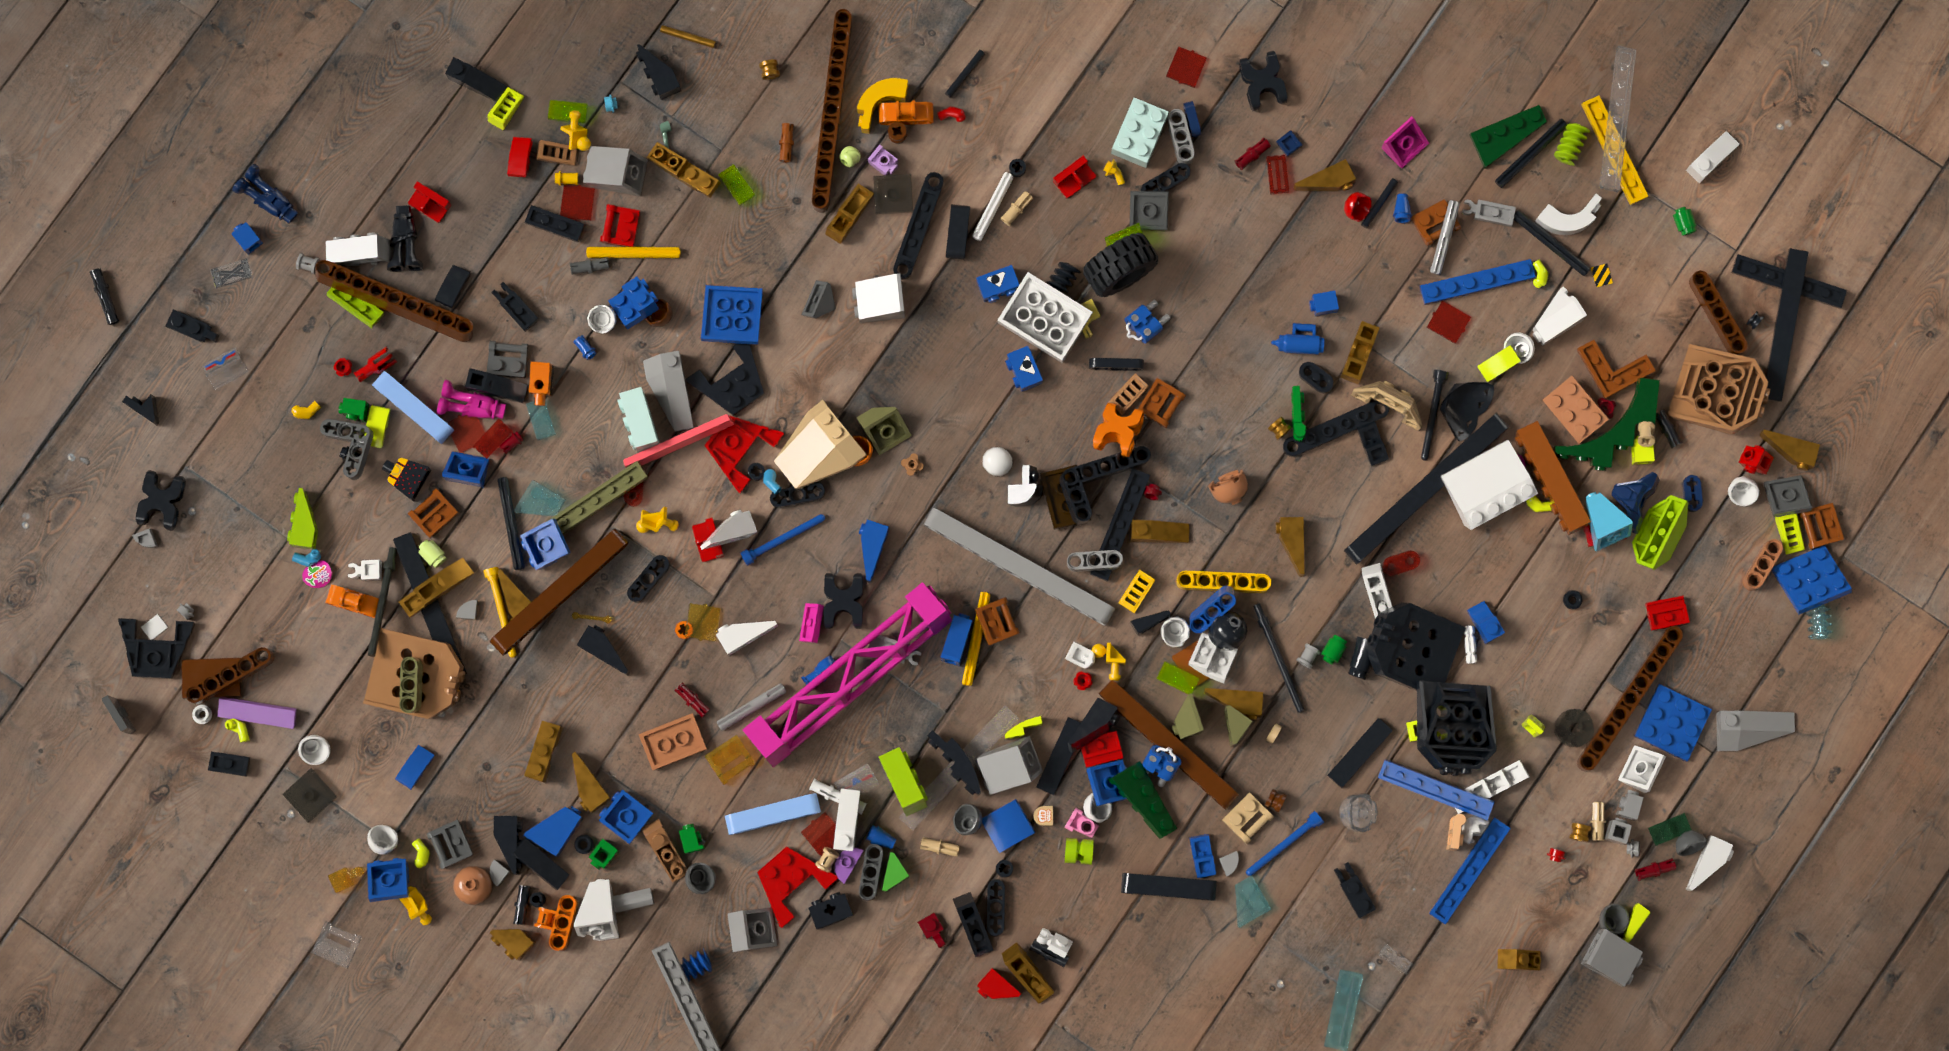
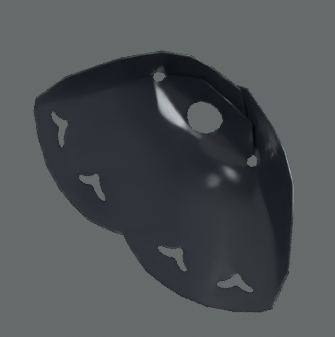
M1487 382L1456 383L1441 403L1440 411L1459 442L1471 435L1477 426L1478 416L1488 409L1494 395V385ZM1489 388V390L1487 391L1488 395H1486L1484 390H1487ZM1478 402H1484L1479 408ZM1471 421L1468 428L1466 422Z

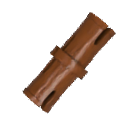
M782 123L781 140H779L780 162H791L792 146H794V141L792 140L794 124Z

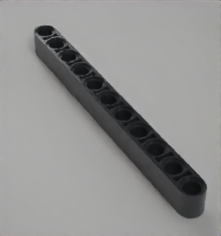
M1496 412L1354 540L1344 552L1356 565L1359 564L1445 486L1441 475L1477 457L1510 426Z

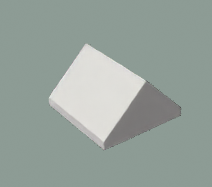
M1634 745L1618 780L1643 793L1650 792L1666 756Z

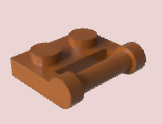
M1445 199L1411 217L1426 246L1433 244V241L1440 237L1441 229L1430 235L1426 231L1444 222L1448 207ZM1457 219L1455 221L1453 231H1458L1461 229V226Z
M1156 378L1138 409L1144 410V416L1167 428L1169 425L1168 421L1179 403L1184 401L1186 395ZM1169 394H1172L1175 397L1161 418L1157 414Z
M437 488L414 511L411 510L407 513L430 539L459 514ZM439 499L441 503L421 520L418 516Z
M1833 503L1812 508L1809 512L1799 513L1810 543L1808 545L1810 549L1844 540ZM1814 514L1822 540L1818 541L1810 519V515Z
M1006 597L975 609L988 645L1020 633L1018 627L1016 628ZM998 606H1000L1009 631L1007 632L1004 630L996 609Z

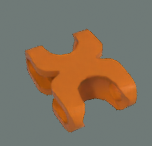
M1107 403L1103 412L1104 421L1098 425L1093 438V448L1102 451L1108 443L1116 442L1120 444L1121 455L1130 457L1135 446L1134 436L1140 433L1144 422V410L1134 409L1130 416L1120 417L1115 409L1116 404Z

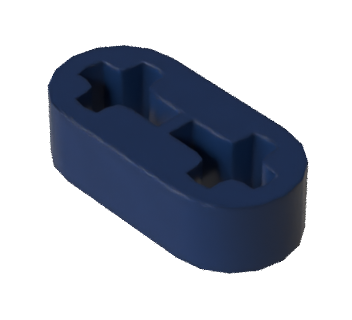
M1193 101L1183 103L1191 137L1200 136L1201 130Z
M1689 475L1682 482L1683 499L1688 501V511L1696 512L1703 505L1701 481L1697 476ZM1690 479L1696 483L1693 487V492H1691V487L1687 486ZM1692 495H1694V501H1698L1695 508L1691 504L1689 505Z

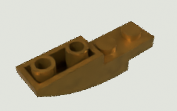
M658 142L647 156V159L709 198L712 197L721 183L718 179L689 163L687 159Z
M461 558L413 589V592L400 600L399 603L411 618L440 596H444L468 579L474 572L465 559Z

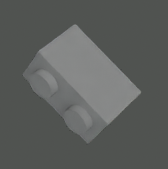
M772 907L728 913L733 952L777 946Z

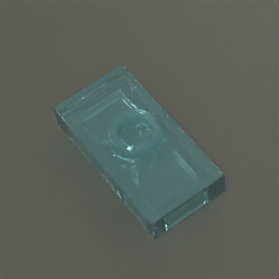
M534 401L527 403L526 407L537 440L556 435L546 402L545 406H535Z

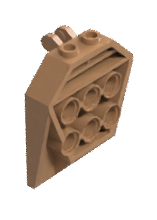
M1689 344L1667 415L1674 419L1733 435L1756 423L1758 417L1762 418L1765 412V407L1762 404H1767L1771 389L1767 388L1768 381L1754 358ZM1715 365L1719 368V371L1712 373L1708 368ZM1733 372H1739L1741 374V377L1739 379H1734L1731 377V374ZM1710 383L1713 385V389L1706 391L1703 385ZM1727 390H1734L1736 395L1728 397L1725 392ZM1700 401H1705L1708 406L1701 409L1697 404ZM1726 407L1730 410V413L1723 415L1720 413V409Z
M381 628L363 704L421 718L433 719L455 705L456 701H459L461 694L459 685L464 681L465 677L464 666L448 643ZM407 649L411 650L412 657L421 660L423 674L428 673L430 676L428 683L425 684L422 681V692L425 694V700L422 702L421 709L416 713L403 712L399 705L400 697L395 693L396 688L400 686L401 662L405 658L404 653ZM429 654L434 656V662L431 665L426 661ZM413 660L408 664V668L411 671L415 668ZM410 680L408 688L412 690L415 684L413 680ZM411 699L407 702V707L410 710L414 707V702Z

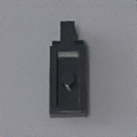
M174 309L165 327L199 342L205 343L206 339L216 343L219 338L218 334L210 331L212 327L207 323Z

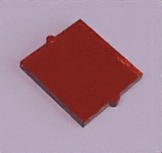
M1178 46L1166 77L1177 81L1179 84L1195 88L1207 57L1194 53V50L1189 51Z
M564 185L560 215L575 221H591L595 188L581 187V185Z
M1442 300L1436 312L1432 313L1433 317L1426 328L1456 344L1460 335L1465 332V327L1471 317Z
M458 415L457 418L447 422L454 429L451 436L459 453L472 447L476 448V445L488 440L478 417Z
M824 812L815 821L812 820L811 824L802 830L801 833L820 857L824 853V847L834 848L836 824Z

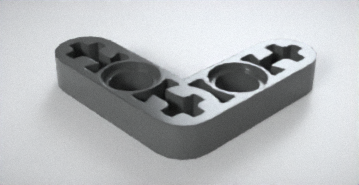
M333 419L324 420L320 426V431L328 438L351 442L343 473L351 480L359 479L363 474L371 447L373 431L361 424ZM332 426L337 429V432L335 430L327 431V428ZM350 427V434L343 436V430ZM358 432V433L364 434V433L366 432L367 435L361 437L360 435H358V434H356V433ZM358 448H362V454L359 457H355L354 452ZM356 469L355 472L350 473V470Z

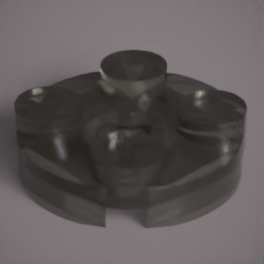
M1569 709L1558 716L1555 722L1554 733L1563 745L1578 748L1587 744L1593 737V722L1590 715L1585 711ZM1577 723L1579 732L1572 733L1569 726L1570 724L1574 725Z

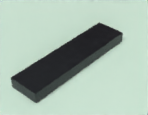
M1070 717L1067 718L1036 788L1054 796L1073 754L1069 752L1068 742L1081 722Z
M1377 718L1327 776L1342 788L1393 730L1381 719Z

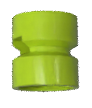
M1066 838L1065 863L1075 864L1077 861H1080L1081 864L1092 865L1094 840L1082 839L1079 842L1077 838Z

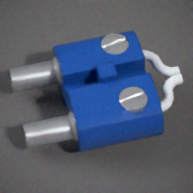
M1153 300L1147 306H1139L1124 318L1127 324V337L1129 339L1141 340L1146 344L1163 330L1162 325L1171 319L1168 314H1165L1159 320L1155 317L1153 318L1150 311L1158 305L1156 300ZM1130 329L1136 332V336L1130 335Z
M1153 745L1142 765L1147 774L1149 772L1154 773V771L1159 773L1157 775L1160 777L1158 786L1163 787L1166 781L1173 779L1181 765V759L1172 753L1170 747L1165 749L1158 745Z

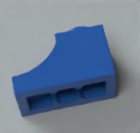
M1485 601L1467 610L1485 644L1505 633L1497 617L1493 615Z

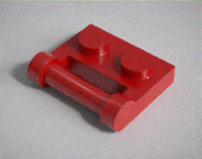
M607 204L603 235L600 236L599 242L622 247H634L640 210ZM614 213L620 214L616 237L611 238Z

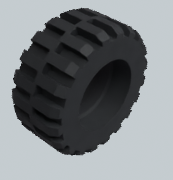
M1134 233L1123 237L1121 240H1117L1092 257L1085 264L1083 274L1097 296L1102 298L1109 295L1112 296L1130 287L1152 271L1158 264V255L1144 234Z

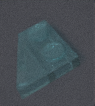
M532 480L514 512L555 516L566 499L537 481Z
M1253 876L1235 885L1238 928L1271 910Z

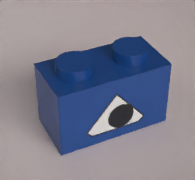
M1012 265L976 277V282L984 302L989 301V303L998 301L1000 296H1012L1019 287V282Z
M1029 346L1007 354L1008 360H1005L1008 370H1012L1015 377L1012 379L1016 389L1020 387L1021 392L1043 384V379Z

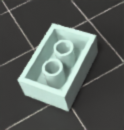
M1133 98L1112 147L1111 154L1146 168L1167 121L1169 112Z
M642 387L619 393L621 399L617 401L622 414L625 413L626 417H623V421L627 431L631 432L628 438L633 450L636 449L639 453L660 444Z

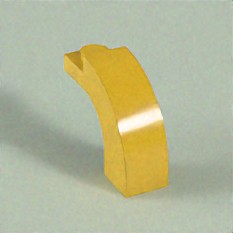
M900 78L884 79L876 82L863 93L857 106V113L863 114V116L860 115L858 123L862 133L869 134L872 115L879 104L885 101H906L908 80Z

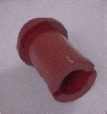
M517 431L515 433L512 432L508 439L499 444V447L505 454H508L518 444H522L524 439Z

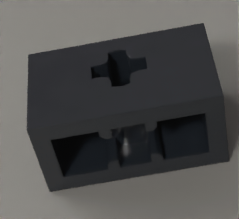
M840 892L829 895L830 899L824 902L822 899L811 902L812 906L808 907L817 930L853 916L845 893L841 895ZM828 905L836 908L833 910V915L825 913Z

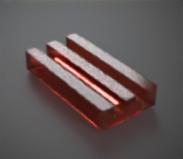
M1285 154L1272 157L1266 156L1270 194L1289 193ZM1278 160H1281V161H1282V170H1283V179H1284V188H1285V189H1282V188H1281V179H1280V171H1279V162H1278ZM1271 161L1275 163L1277 190H1274Z

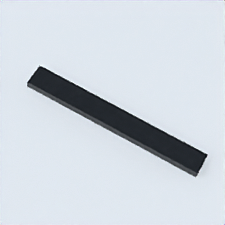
M1788 249L1766 372L1767 388L1771 389L1768 400L1782 402L1808 251Z
M409 532L394 538L393 541L411 587L415 589L429 579V576L418 553L419 550L413 535ZM436 599L421 610L431 638L435 641L450 644L464 666L440 603Z

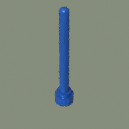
M820 514L754 550L746 549L740 552L744 562L749 566L754 563L757 556L823 522L825 516Z
M1313 811L1305 824L1246 870V874L1252 876L1312 827H1320L1324 823L1322 818L1316 811Z

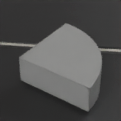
M151 528L132 535L134 540L143 547H158Z
M478 600L464 603L457 611L456 618L476 620Z
M1237 851L1219 858L1226 877L1232 874L1238 865Z
M493 860L490 866V877L498 887L510 871L496 860Z

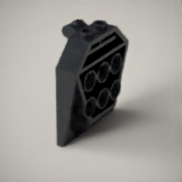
M1401 602L1380 612L1375 618L1372 634L1367 639L1366 651L1376 675L1417 691V681L1446 682L1466 628L1412 603ZM1410 622H1412V628H1411V630H1410V628H1409ZM1397 658L1399 659V664H1398V665H1396V659H1397ZM1416 667H1418V672H1417V674L1415 673V668H1416Z
M1417 681V749L1434 769L1440 771L1441 775H1447L1448 773H1451L1453 776H1458L1459 773L1464 775L1472 774V771L1480 769L1497 751L1490 686ZM1437 708L1441 711V716L1437 714ZM1455 709L1458 711L1459 717L1455 715ZM1473 711L1477 715L1476 719L1473 717ZM1437 731L1441 734V739L1437 737ZM1455 732L1458 734L1459 740L1455 738ZM1473 734L1476 735V738H1477V741H1476V742H1475L1474 739H1473Z

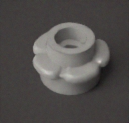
M187 603L184 605L179 604L180 607L177 611L185 619L189 620L191 617H194L192 614L194 612L193 608Z
M1632 839L1631 843H1627V854H1630L1631 858L1634 856L1639 857L1640 841Z

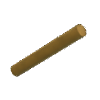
M664 25L660 29L661 33L714 48L716 44L714 40Z

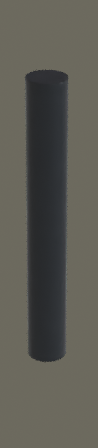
M979 49L945 92V95L949 98L953 96L985 55L982 50Z
M1392 178L1361 223V226L1366 229L1369 227L1397 185L1398 181Z

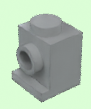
M1628 790L1625 797L1622 796L1620 799L1619 807L1621 811H1617L1616 816L1633 821L1637 820L1644 797L1639 796V793L1636 791Z

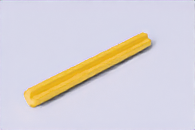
M587 247L586 255L588 258H680L681 251L679 247Z
M980 593L977 608L989 604L990 593ZM977 614L962 684L966 686H972L983 635Z

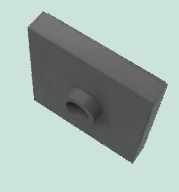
M1130 191L1129 229L1167 230L1169 192Z
M1802 475L1764 482L1763 486L1773 518L1812 510Z
M109 695L103 697L102 702L120 731L127 734L134 733L136 729L129 720L127 711L120 705L117 698Z

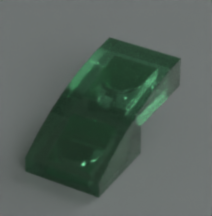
M1685 813L1651 826L1648 830L1655 846L1682 835L1686 831L1692 830Z

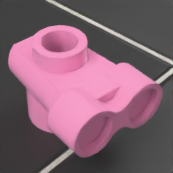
M1075 808L1065 825V828L1073 832L1075 830L1090 838H1093L1099 825L1084 816L1083 811ZM1085 824L1091 825V829L1089 831L1084 830L1083 827Z

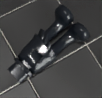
M409 205L396 206L390 239L392 241L390 246L394 247L392 260L387 264V270L390 272H401L404 270L402 245L406 244L405 268L409 271H420L423 269V263L415 255L414 245L417 239V232L413 219L414 215L411 213V206Z

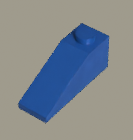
M867 519L866 524L862 523L859 534H861L866 580L868 583H871L889 532V527Z

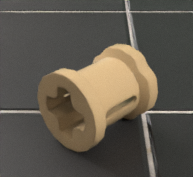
M1647 421L1639 423L1638 431L1640 436L1638 437V444L1643 447L1654 445V423Z
M824 847V853L815 865L819 869L830 873L832 864L840 855L835 850Z

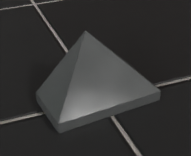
M815 281L801 314L815 319L836 309L831 285L828 282Z

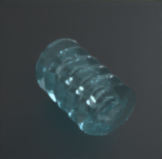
M1825 604L1806 613L1808 617H1812L1807 620V624L1813 625L1808 628V631L1813 633L1808 636L1811 640L1831 639L1827 635L1833 633V631L1827 629V627L1831 626L1832 623L1826 621V619L1831 618V615L1825 613L1831 610V608L1826 607Z

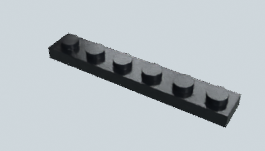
M1739 254L1736 255L1731 273L1778 289L1782 288L1785 269ZM1804 276L1802 297L1838 309L1842 308L1847 290Z
M1132 468L1099 551L1117 550L1120 552L1149 480V474ZM1110 556L1109 562L1115 565L1118 556ZM1098 557L1096 558L1093 566H1096L1100 563V559ZM1112 570L1091 571L1090 575L1108 582Z

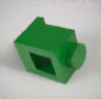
M343 398V403L340 402L338 413L346 416V419L356 421L359 418L362 422L366 423L369 403L363 400Z
M694 824L682 826L683 830H680L679 833L684 853L689 854L704 850V845L699 844V842H702L700 830L696 831Z
M602 838L589 856L592 860L590 864L598 870L601 867L606 869L620 851ZM603 852L607 854V858L604 860L600 858Z

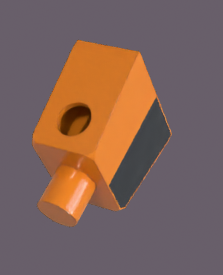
M531 362L529 393L534 395L535 406H545L546 396H551L554 365L551 363ZM543 382V388L538 389V385Z

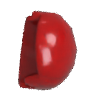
M1361 192L1352 193L1345 201L1344 212L1346 216L1351 220L1361 222L1370 211L1372 199Z

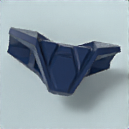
M1654 472L1636 481L1615 484L1612 490V497L1626 510L1627 517L1632 520V533L1634 534L1639 533L1643 523L1642 509L1644 504L1655 493L1660 481L1658 475Z

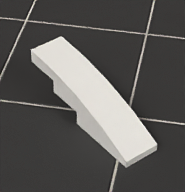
M1521 760L1464 790L1488 799L1530 776ZM1456 809L1458 814L1464 812L1459 809Z

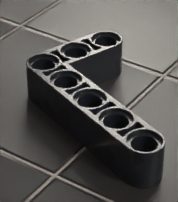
M1139 446L1133 448L1130 457L1122 456V452L1069 468L1061 474L1059 482L1072 520L1076 524L1083 525L1092 516V510L1083 484L1143 466L1151 457V452L1147 447ZM1137 452L1143 453L1145 459L1139 460L1137 458ZM1119 458H1124L1127 461V466H1122L1119 463ZM1101 464H1107L1109 466V471H1103L1101 468ZM1083 469H1089L1091 477H1086L1083 474ZM1065 475H1071L1074 479L1073 483L1067 482ZM1073 492L1079 494V501L1072 499L1071 494ZM1079 510L1085 512V519H1081L1078 516Z

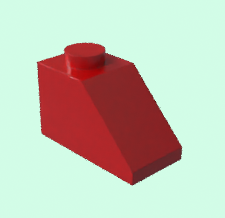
M993 968L977 985L979 988L977 992L985 999L988 996L991 999L1019 997L1021 995L1018 990Z

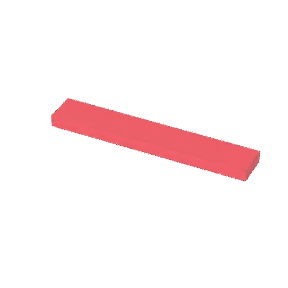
M728 414L720 416L624 459V465L627 468L636 461L641 466L734 425L732 418Z

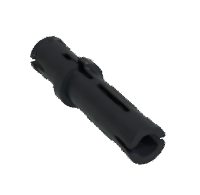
M101 268L91 270L89 273L95 286L93 289L99 297L107 324L114 325L119 323L120 321L108 291L109 285L104 280Z

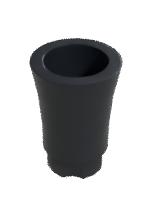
M1357 636L1348 674L1365 680L1367 674L1370 673L1372 665L1366 651L1367 639Z

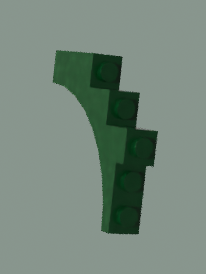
M1637 379L1635 394L1629 408L1609 431L1597 439L1584 444L1554 446L1553 451L1557 458L1569 459V456H1574L1577 461H1588V458H1590V466H1595L1594 470L1606 471V468H1612L1614 446L1618 450H1628V447H1633L1635 425H1639V423L1644 421L1652 422L1655 425L1660 380Z

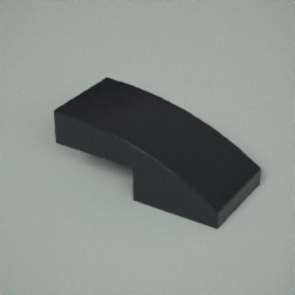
M452 265L435 297V301L452 309L461 295L463 286L470 277V272Z
M1373 421L1357 427L1359 438L1370 465L1373 466L1389 460L1376 423Z

